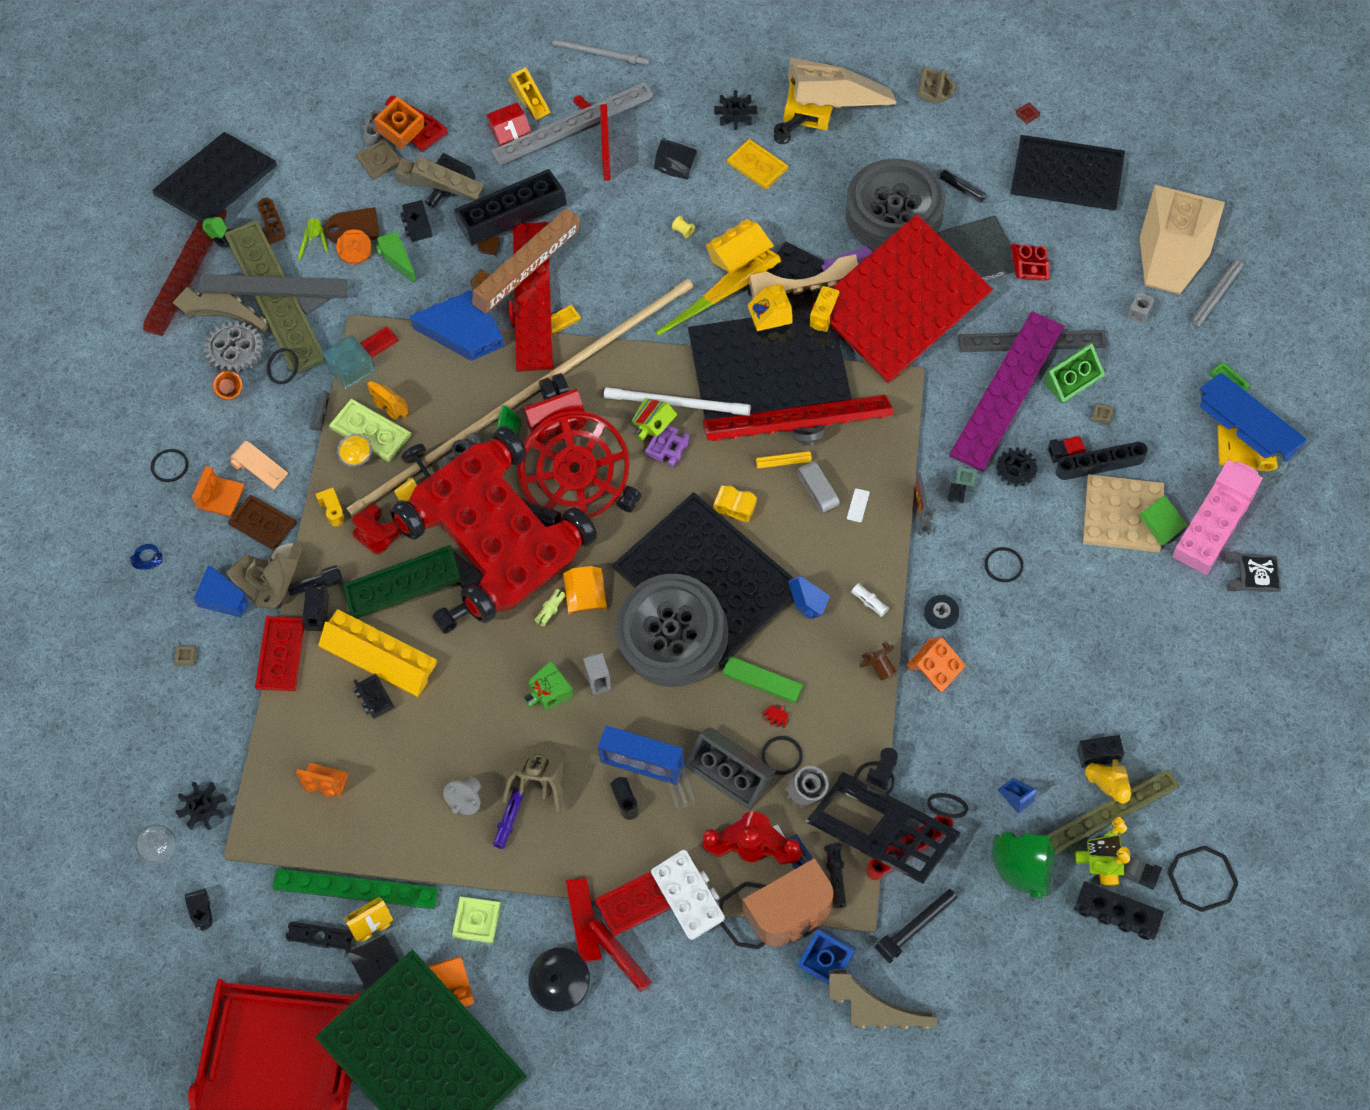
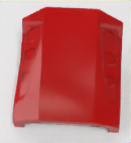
M1015 243L1010 245L1015 275L1018 279L1050 280L1049 261L1047 259V250L1044 246L1035 247L1033 245Z

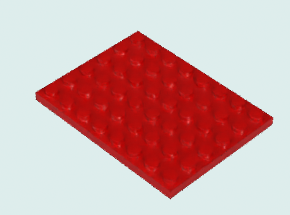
M916 214L832 287V289L839 290V296L830 315V326L887 383H890L985 299L993 289Z

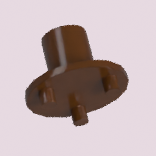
M887 641L882 643L884 648L877 652L862 654L861 656L864 660L859 664L860 668L871 664L881 681L896 673V670L886 656L894 649V646L889 645Z

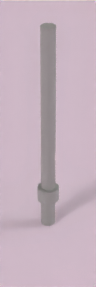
M553 39L552 42L554 46L629 61L630 64L650 65V59L639 57L638 54L630 53L629 55Z

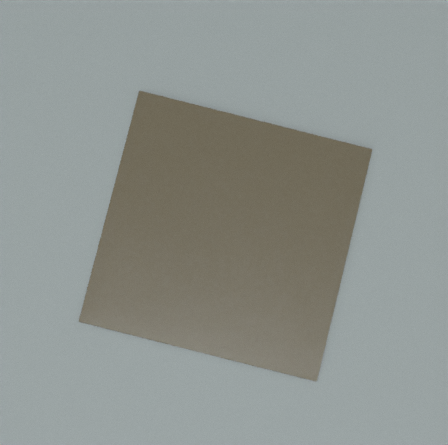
M362 315L348 316L296 544L302 549L290 583L291 585L321 574L322 569L337 565V569L341 572L343 583L329 588L326 586L330 596L327 622L330 621L337 609L350 615L343 588L344 583L450 544L456 554L481 573L441 525L426 529L425 533L416 540L409 539L401 533L384 552L375 554L353 537V530L357 527L353 525V518L348 514L346 508L416 463L415 461L408 464L402 460L401 456L407 449L417 444H424L426 453L423 457H425L552 371H516L515 330L498 328L503 336L505 347L471 361L414 330L411 320ZM388 326L398 338V342L370 360H367L357 345ZM552 333L553 370L600 339V337ZM615 339L564 373L563 376L569 390L577 388L584 411L604 418L622 436L630 461L629 475L625 487L631 486L642 495L640 500L635 503L634 510L630 513L623 511L617 506L615 501L606 511L591 518L590 520L597 531V539L589 546L581 545L568 567L513 609L496 612L495 618L488 623L479 622L468 613L456 620L457 626L454 630L446 634L442 633L432 616L441 608L445 607L450 611L463 603L461 599L462 588L456 583L359 618L358 620L437 659L438 662L427 678L428 683L419 697L379 678L395 708L373 719L371 713H365L361 705L364 703L362 697L358 699L352 689L356 687L353 680L357 679L359 683L373 674L320 648L318 644L322 631H306L304 627L295 691L262 690L224 858L227 861L569 899L566 880L587 878L590 898L592 902H595L596 898L650 872L654 867L682 850H686L695 866L700 871L704 870L710 879L707 883L710 889L714 887L720 897L717 901L720 903L721 898L744 882L767 886L794 870L790 863L780 865L772 856L765 855L760 861L749 863L741 859L738 852L730 851L721 857H717L704 850L702 841L706 830L713 829L720 833L742 819L744 813L758 812L769 818L772 827L779 825L786 839L797 834L812 858H815L830 883L831 877L830 871L826 868V863L828 862L824 846L829 844L842 845L841 857L845 865L842 873L846 907L834 908L833 900L831 913L827 920L821 923L820 927L869 933L875 932L880 879H870L866 873V868L872 858L808 824L807 819L838 781V777L842 772L854 777L856 770L861 765L867 762H879L881 751L885 748H892L924 368L908 366L890 383H887L867 362L844 360L852 399L886 394L893 408V415H888L886 418L874 417L866 421L852 420L849 423H833L830 426H825L824 436L817 444L803 446L792 437L791 431L780 430L773 434L759 433L756 436L744 435L736 439L722 438L720 441H707L702 422L704 419L703 409L670 405L677 413V416L669 425L679 430L677 436L681 438L684 433L690 435L689 444L686 449H683L680 454L681 458L679 462L675 463L674 467L667 465L669 458L666 456L660 462L645 455V450L654 436L647 434L643 441H639L634 437L637 427L632 423V419L642 402L604 398L605 387L626 391L701 400L691 346ZM372 381L390 387L406 401L409 415L405 419L401 418V416L396 420L392 419L385 410L387 406L380 409L373 402L372 398L374 396L369 393L367 383ZM541 390L511 409L521 418L522 423L519 437L523 444L530 434L524 408L544 401ZM350 399L357 401L411 432L412 436L390 463L373 453L364 465H359L358 467L343 465L342 461L339 460V456L336 454L338 452L337 446L340 445V440H343L345 437L330 429L329 425ZM498 419L477 432L482 436V443L492 440V434L496 430ZM587 420V426L580 430L593 433L598 423ZM604 428L600 438L608 445L612 455L621 452L622 449L616 437L607 428ZM573 436L575 446L586 447L590 440L582 436ZM566 440L559 441L551 450L558 454L567 447ZM596 443L591 452L596 460L607 457L603 448ZM673 443L670 449L674 451L677 445ZM532 446L526 458L525 476L537 474V461L541 452ZM450 450L425 467L430 476L442 468L440 465L441 459L445 456H452L453 450ZM810 451L812 457L810 462L815 461L835 491L840 505L824 513L818 510L797 474V468L810 462L757 468L756 458ZM548 456L545 457L543 463V473L552 471L554 460ZM624 459L614 462V474L610 485L619 489L624 475ZM511 464L503 478L520 498L528 501L519 483L518 465ZM579 464L571 466L572 473H576L580 469ZM609 466L598 467L596 477L605 482ZM422 470L412 476L417 486L427 479ZM555 478L545 480L547 488L551 493L555 494L560 487ZM538 482L527 483L533 498L539 505L544 507L550 498L542 491ZM403 483L372 503L382 508V514L377 521L378 523L388 524L393 521L390 515V507L399 500L394 490ZM591 484L584 489L585 498L593 496L600 488ZM730 485L738 491L753 493L757 497V504L749 522H743L731 516H721L793 578L802 576L830 596L822 616L814 619L804 617L802 612L796 609L793 600L733 656L803 684L795 704L723 676L722 672L727 662L723 666L718 663L705 677L688 685L678 687L657 685L641 677L631 667L619 648L616 637L617 616L624 600L635 588L613 569L612 564L693 492L712 508L721 486ZM334 488L345 518L342 525H330L326 516V506L320 508L316 493ZM856 488L870 492L862 522L847 519ZM567 490L561 499L578 501L577 492ZM605 491L597 500L587 504L588 514L605 506L614 495ZM557 503L553 510L559 511L562 516L571 507ZM587 566L602 568L607 610L601 608L568 614L567 598L565 597L557 607L558 611L552 614L545 626H540L541 621L539 624L535 622V618L543 609L544 602L550 599L555 589L560 590L559 595L561 592H564L566 595L563 573L572 568ZM858 583L870 593L877 595L876 598L889 607L882 617L870 607L863 605L864 602L851 593ZM287 589L283 597L279 617H303L306 591L290 595ZM311 619V623H317V619ZM654 626L651 632H657L659 626ZM887 641L889 645L894 646V649L886 656L896 670V673L881 681L871 664L860 668L859 664L864 660L861 656L862 654L877 652L884 648L882 643ZM659 644L656 650H662L665 644ZM677 648L675 654H681L684 648ZM602 653L610 675L611 690L592 696L585 674L583 659L591 654ZM552 661L572 687L574 697L549 709H543L539 702L528 707L523 699L524 696L531 693L528 681ZM771 705L778 709L782 705L784 707L783 712L789 715L785 728H783V722L779 727H776L777 721L770 725L772 718L766 721L768 714L763 716L762 713L770 708ZM607 725L683 748L684 762L686 763L700 733L712 727L761 761L763 747L770 739L777 736L790 737L800 745L802 761L799 767L792 773L785 775L775 774L768 788L752 809L749 810L686 766L683 767L677 785L601 763L598 744ZM777 740L766 748L765 759L773 769L786 771L797 764L799 751L790 741ZM551 742L565 752L562 773L564 801L561 812H556L553 788L551 789L550 796L542 799L543 786L541 782L529 779L528 785L524 787V796L512 826L513 831L509 834L504 849L494 847L493 842L498 831L497 825L503 818L513 791L512 789L506 803H503L508 777L514 770L517 760L528 746ZM309 763L347 772L348 778L341 797H328L319 791L309 792L304 790L296 775V770L306 771ZM876 765L867 766L859 772L858 780L883 793L888 791L889 782L885 789L866 782L870 768L876 770ZM803 767H818L828 778L829 785L826 794L811 806L801 808L799 804L793 805V800L787 799L789 795L785 791V788L788 787L787 781ZM468 776L476 778L481 784V788L477 792L481 801L480 808L472 815H463L458 812L454 814L452 808L444 799L443 791L445 786L452 781L463 782ZM619 777L627 778L633 795L637 800L639 814L631 820L625 819L621 815L619 805L610 786V783ZM520 779L518 784L514 788L519 789ZM840 791L823 811L868 836L884 816L881 812ZM627 805L625 809H631L633 805ZM802 853V859L804 860L805 863H807L808 860L806 859V857H805L804 854ZM873 865L876 871H881L878 865ZM745 886L725 900L723 905L724 916L746 919L743 914V899L760 889Z

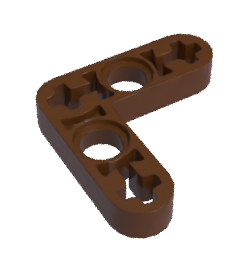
M269 198L261 199L258 202V209L266 226L262 228V231L270 245L285 238V231L273 201ZM264 205H267L270 211L266 212ZM271 217L276 218L272 223L267 222ZM273 228H277L279 232L278 235L275 234Z

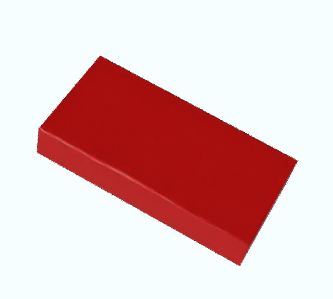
M386 326L358 344L357 347L366 359L370 360L397 343L398 338Z

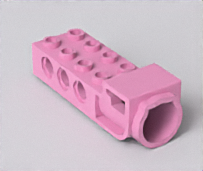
M1227 461L1208 496L1177 544L1172 556L1173 558L1205 575L1209 573L1259 489L1263 478L1258 475L1256 470L1238 461L1235 463Z

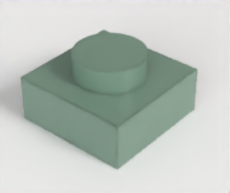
M958 467L956 486L966 485V489L973 490L977 470Z

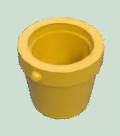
M412 477L408 478L405 483L394 490L397 498L407 502L417 484Z

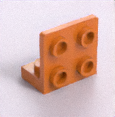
M205 466L192 495V500L196 509L232 517L245 486L243 483L219 478L212 467Z
M942 637L930 638L906 664L911 671L920 670L939 692H943L966 666Z
M309 763L306 771L296 770V775L304 790L309 792L319 791L328 797H341L348 778L347 772Z
M461 956L428 966L464 1007L474 1004Z

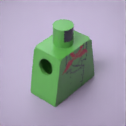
M550 661L528 681L531 693L524 696L523 699L528 707L539 702L543 709H549L573 698L574 695L572 687L553 662Z

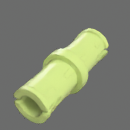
M555 589L550 599L544 602L543 609L535 618L537 624L541 621L540 626H545L552 614L558 611L557 607L566 597L564 592H561L559 595L560 590Z

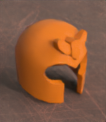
M224 371L215 376L212 389L214 394L221 400H233L242 391V381L236 373Z

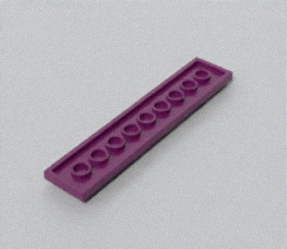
M1031 311L951 450L949 457L983 472L1062 334L1064 325Z

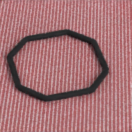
M1207 846L1175 856L1169 870V878L1180 902L1200 912L1230 903L1238 886V881L1227 857ZM1205 850L1223 858L1234 884L1227 900L1201 908L1183 899L1173 877V872L1179 858Z
M748 882L742 883L734 890L729 892L727 895H725L723 898H721L719 907L722 913L724 901L730 898L735 893H737L743 887L747 886L761 889L765 887V885ZM724 922L719 923L737 946L760 949L766 945L763 942L759 945L738 942Z

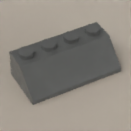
M712 727L700 733L684 765L749 810L752 809L768 788L776 773L775 769Z

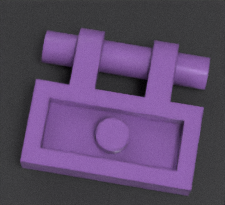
M668 425L659 436L652 438L645 450V455L660 462L666 456L669 458L667 465L674 467L675 463L679 462L683 449L687 448L690 435L684 433L681 438L677 436L679 430ZM673 443L677 445L674 451L670 449Z

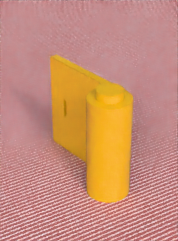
M1223 425L1217 426L1219 466H1225L1229 460L1233 463L1238 461L1259 471H1273L1277 469V454L1273 458L1271 456L1263 458L1237 437V429L1235 427L1227 429Z

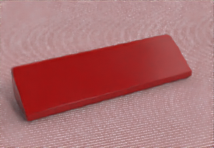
M587 878L566 880L579 955L586 963L602 960L599 943L588 930L589 923L595 919Z
M600 919L591 921L588 926L589 932L637 990L643 992L652 984V981L618 940L613 937L612 933Z

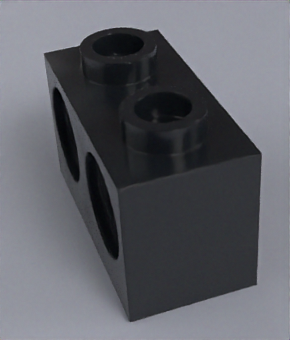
M1120 735L1080 740L1077 748L1081 768L1087 767L1091 763L1111 764L1115 759L1121 762L1124 756Z

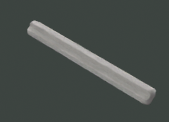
M1237 259L1233 262L1191 321L1193 325L1199 327L1243 268L1244 263Z

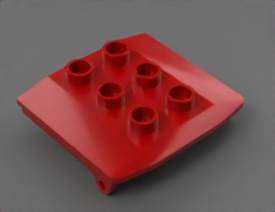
M218 978L196 1080L190 1085L188 1092L189 1110H347L352 1080L314 1037L361 994L356 993L355 996L226 983L223 979Z

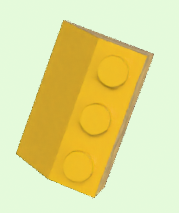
M750 219L741 221L739 225L728 229L724 234L706 244L712 263L729 273H732L773 247L772 242L759 224Z

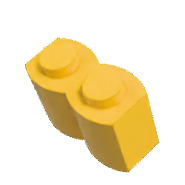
M730 485L721 486L713 504V509L721 515L749 522L757 504V497L749 491H738Z

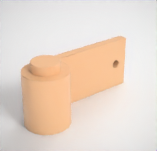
M244 441L230 456V464L235 469L244 470L246 468L273 490L288 475V472L248 441Z

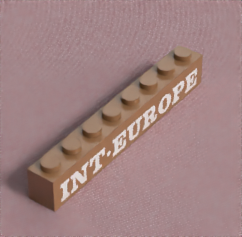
M567 208L563 210L473 290L472 305L487 314L579 231L580 217Z

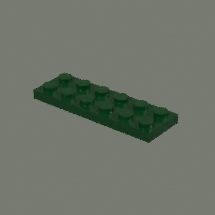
M450 544L343 584L350 615L359 619L462 581L453 547Z

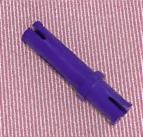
M513 789L503 818L497 825L498 831L493 842V846L496 848L504 849L508 836L513 831L512 826L524 796V792L523 795H520L519 789Z

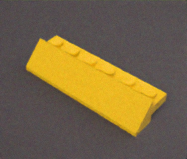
M338 609L329 622L325 621L318 644L320 648L373 675L377 674L382 680L416 697H419L428 683L427 678L438 663L437 659Z

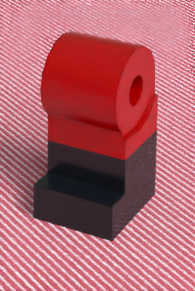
M1074 436L1061 441L1057 439L1050 440L1048 445V452L1053 463H1057L1060 458L1087 452L1080 436Z

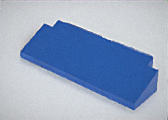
M1222 372L1200 387V392L1203 396L1201 397L1200 407L1227 429L1235 427L1237 429V437L1263 458H1269L1270 456L1273 458L1280 452L1283 456V461L1287 462L1307 442L1304 436Z

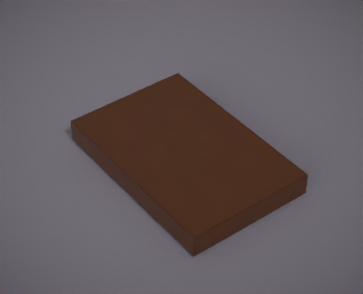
M249 495L230 519L228 525L274 551L297 522L292 517Z

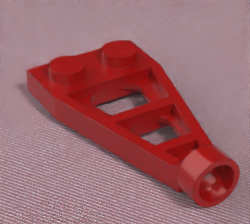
M390 96L386 100L385 106L387 107L396 96ZM411 106L424 116V123L427 124L410 141L420 152H423L448 134V132L437 119Z

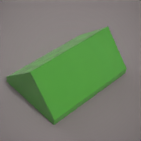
M1089 343L1047 371L1044 384L1061 403H1064L1105 376L1093 344Z

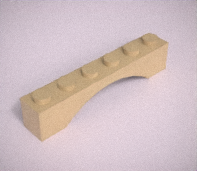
M856 254L838 258L827 270L807 279H785L769 272L750 275L748 280L752 298L764 287L781 283L786 294L793 292L794 295L801 294L807 289H811V291L820 290L822 286L827 285L831 288L858 265Z

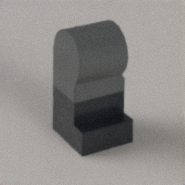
M1130 857V861L1124 864V875L1121 876L1153 890L1162 867L1155 864L1152 866Z

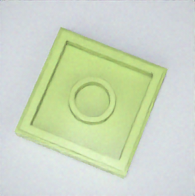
M460 896L452 938L493 943L501 902Z

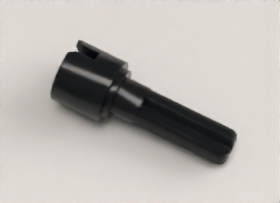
M337 565L322 569L319 575L289 585V594L295 595L306 591V586L315 588L325 585L329 588L343 583L341 572L337 569Z

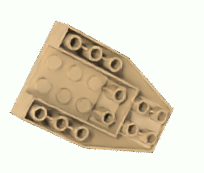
M793 57L790 58L788 79L790 82V79L794 76L796 82L794 98L799 104L815 103L818 106H825L827 104L837 108L842 106H889L896 104L891 88L848 69Z
M1158 185L1154 186L1139 238L1145 286L1178 295L1183 292L1210 257L1225 202Z

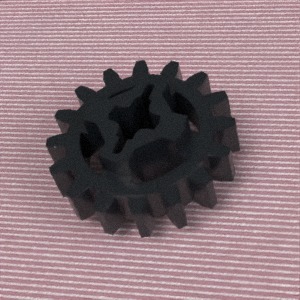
M1019 447L1016 448V451L1009 448L1008 453L1003 451L1002 456L998 457V463L996 464L997 476L1002 475L1001 481L1007 480L1008 486L1011 483H1014L1015 487L1018 486V483L1025 486L1026 481L1031 483L1032 478L1036 476L1037 460L1032 459V453L1027 455L1026 449L1020 452Z

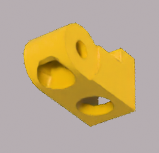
M334 488L316 493L320 508L326 506V516L330 525H342L345 518Z

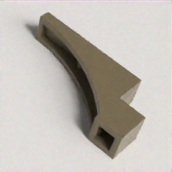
M418 156L416 163L402 158L395 172V181L407 186L440 189L473 201L479 198L484 184L420 156Z
M186 287L172 302L190 319L195 316H222L245 322L248 325L251 324L252 327L265 335L271 331L267 326V320L261 315L257 317L254 314L255 311L249 305L246 307L242 305L243 301L235 294L233 296L230 294L203 293L201 295L196 289L192 291Z
M829 969V998L834 999L836 1003H844L846 1000H850L851 1025H855V1028L863 1029L867 1028L868 1025H876V1028L887 1029L889 1026H897L900 1029H909L910 1026H919L920 1029H931L932 1026H937L935 1012H921L892 1004L867 990L851 975L850 969Z

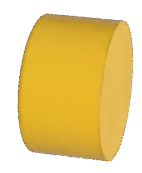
M1100 874V885H1119V875L1107 876Z

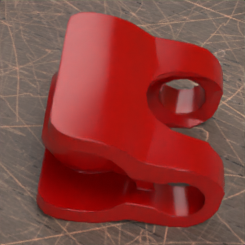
M372 504L366 510L353 517L352 523L357 527L353 530V537L373 553L381 554L402 532L395 525L394 521L388 524L378 523L377 521L382 514V508Z

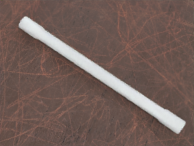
M605 387L604 398L643 402L645 398L667 402L673 406L730 412L747 416L750 415L751 405L667 396Z

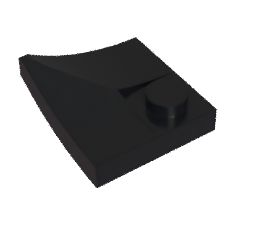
M385 934L371 942L346 951L366 990L399 961Z

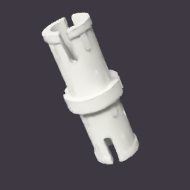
M860 583L851 591L852 594L864 602L863 605L870 607L880 617L888 611L889 607L876 598L877 595L867 591Z

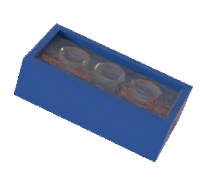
M607 725L598 744L601 763L677 785L685 765L683 748Z

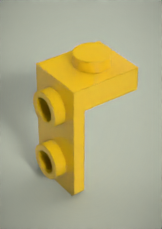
M822 286L810 314V327L818 331H828L830 315L839 296V290Z

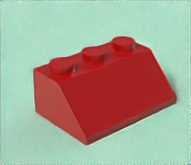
M577 388L525 407L527 427L531 433L541 422L551 416L562 412L584 411ZM568 419L571 430H580L587 426V419ZM561 422L548 427L536 440L540 443H545L549 439L563 433Z

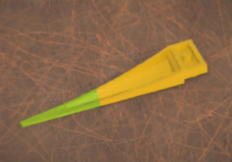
M768 249L732 273L728 272L694 304L657 330L656 334L661 335L748 285L750 275L767 272L768 269L781 262L780 256Z

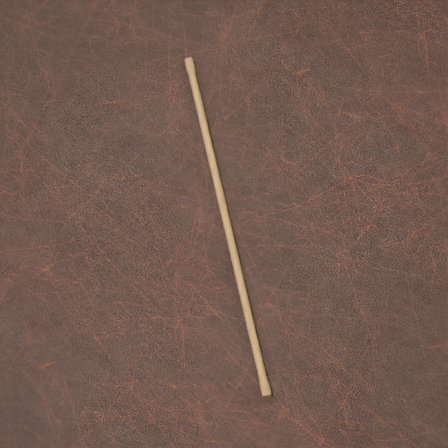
M689 279L684 280L664 296L539 380L548 377L552 382L553 375L566 373L660 308L692 289V282ZM539 380L502 405L512 409L540 390ZM502 405L420 459L423 465L427 467L452 450V445L455 441L467 440L471 433L480 431L498 419ZM417 462L364 498L347 507L346 511L353 518L365 510L367 506L421 471Z

